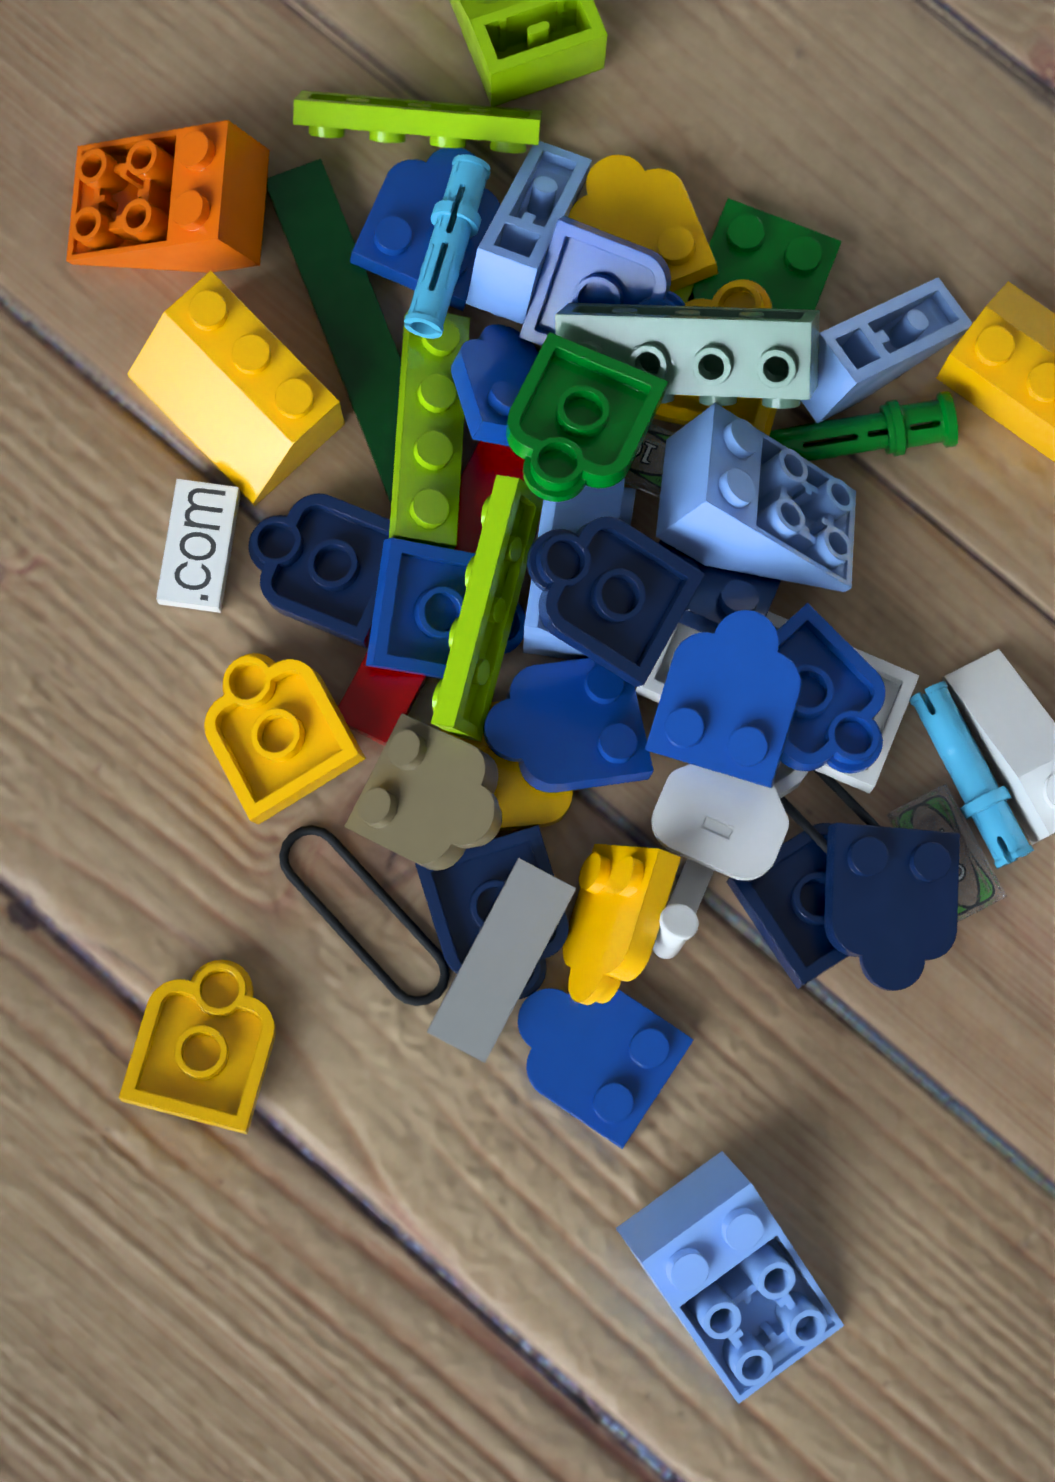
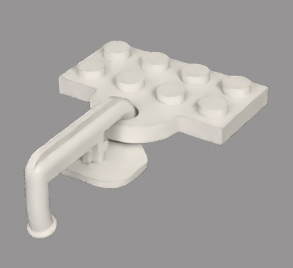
M769 611L766 616L773 623L776 630L788 621V619ZM678 622L644 685L636 688V694L659 703L675 650L684 639L701 632ZM854 648L879 673L885 685V701L881 710L874 718L882 733V750L874 764L859 773L839 772L827 763L815 771L870 794L876 785L919 675ZM780 761L772 789L692 764L678 768L668 776L652 814V830L656 839L664 848L687 858L668 905L660 914V927L653 947V951L658 957L663 959L675 957L686 940L693 937L697 932L699 921L696 912L714 870L743 881L757 879L770 870L789 828V819L780 798L798 788L808 771L794 770Z

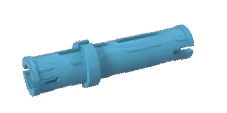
M462 154L454 157L452 171L443 200L435 203L430 218L434 225L433 233L420 269V275L408 314L404 319V327L409 332L423 338L435 339L442 336L443 324L459 278L469 238L477 235L482 220L478 213V208L486 181L490 177L491 167L486 161L473 155Z
M941 681L925 688V694L918 692L913 695L909 701L915 707L965 803L960 810L966 820L973 819L995 861L996 868L1004 867L1018 860L1017 858L1032 853L1034 849L1032 845H1029L1007 803L1011 795L1006 786H998L948 690L946 681Z

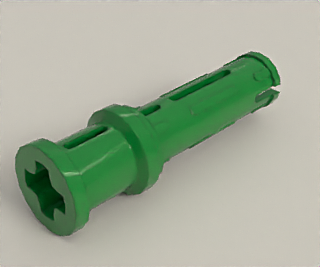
M945 391L939 392L935 400L900 405L897 400L887 401L885 405L879 407V412L824 420L818 424L811 423L777 430L771 429L769 437L785 447L796 451L808 461L832 459L839 456L885 449L887 455L892 454L895 457L904 455L906 449L936 443H942L946 448L957 446L958 420L951 393ZM932 421L930 424L910 427L912 424ZM880 430L878 433L868 434L869 431ZM852 434L848 438L803 445L804 442Z

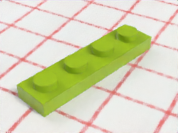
M303 90L294 99L293 125L309 126L308 134L315 137L342 138L345 137V129L369 131V139L372 141L405 142L406 134L430 136V145L442 148L466 147V139L490 141L491 150L503 153L526 152L527 144L538 145L542 110Z
M447 313L443 324L444 330L439 338H423L409 332L405 327L403 328L389 538L454 549L457 546L464 412L451 374V365L463 343L469 340L470 317Z
M496 475L492 494L487 497L483 504L481 512L483 528L476 554L470 559L466 568V592L460 615L453 622L449 632L450 652L443 679L437 683L432 698L434 713L431 724L459 738L481 742L484 733V722L490 710L524 580L528 551L534 541L543 505V499L531 492L526 483L520 478Z

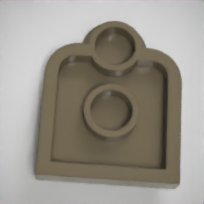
M402 713L344 827L427 869L434 871L447 869L462 857L466 849L486 845L495 838L500 830L502 811L494 795L498 784L497 765L490 755L472 744Z

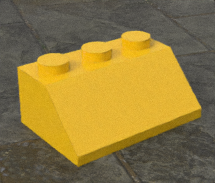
M211 270L164 311L128 372L129 378L235 487H239L242 495L254 507L345 425L340 401Z
M1008 281L984 307L951 351L936 379L1055 462V313Z

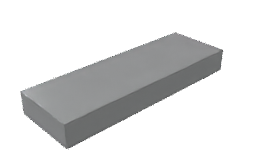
M518 858L436 1012L427 1033L485 1063L577 888Z

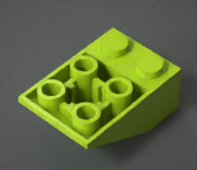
M450 0L491 106L509 102L604 69L607 32L594 0Z

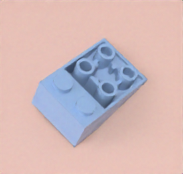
M714 403L666 439L656 537L705 566L846 592L852 588L856 490L801 457L796 451L785 447L753 427L748 421L739 418L722 406Z
M723 1151L616 1228L738 1404L844 1326L752 1183Z

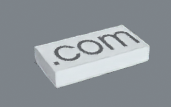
M183 479L176 480L156 597L159 604L221 613L241 496L239 487Z

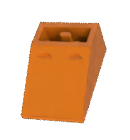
M229 120L78 146L66 261L73 265L208 273L210 270L212 272L260 266L270 150Z

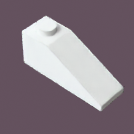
M997 649L945 675L942 680L946 681L948 690L1000 787H1007L1011 795L1008 802L1033 845L1055 834V722L1000 649Z

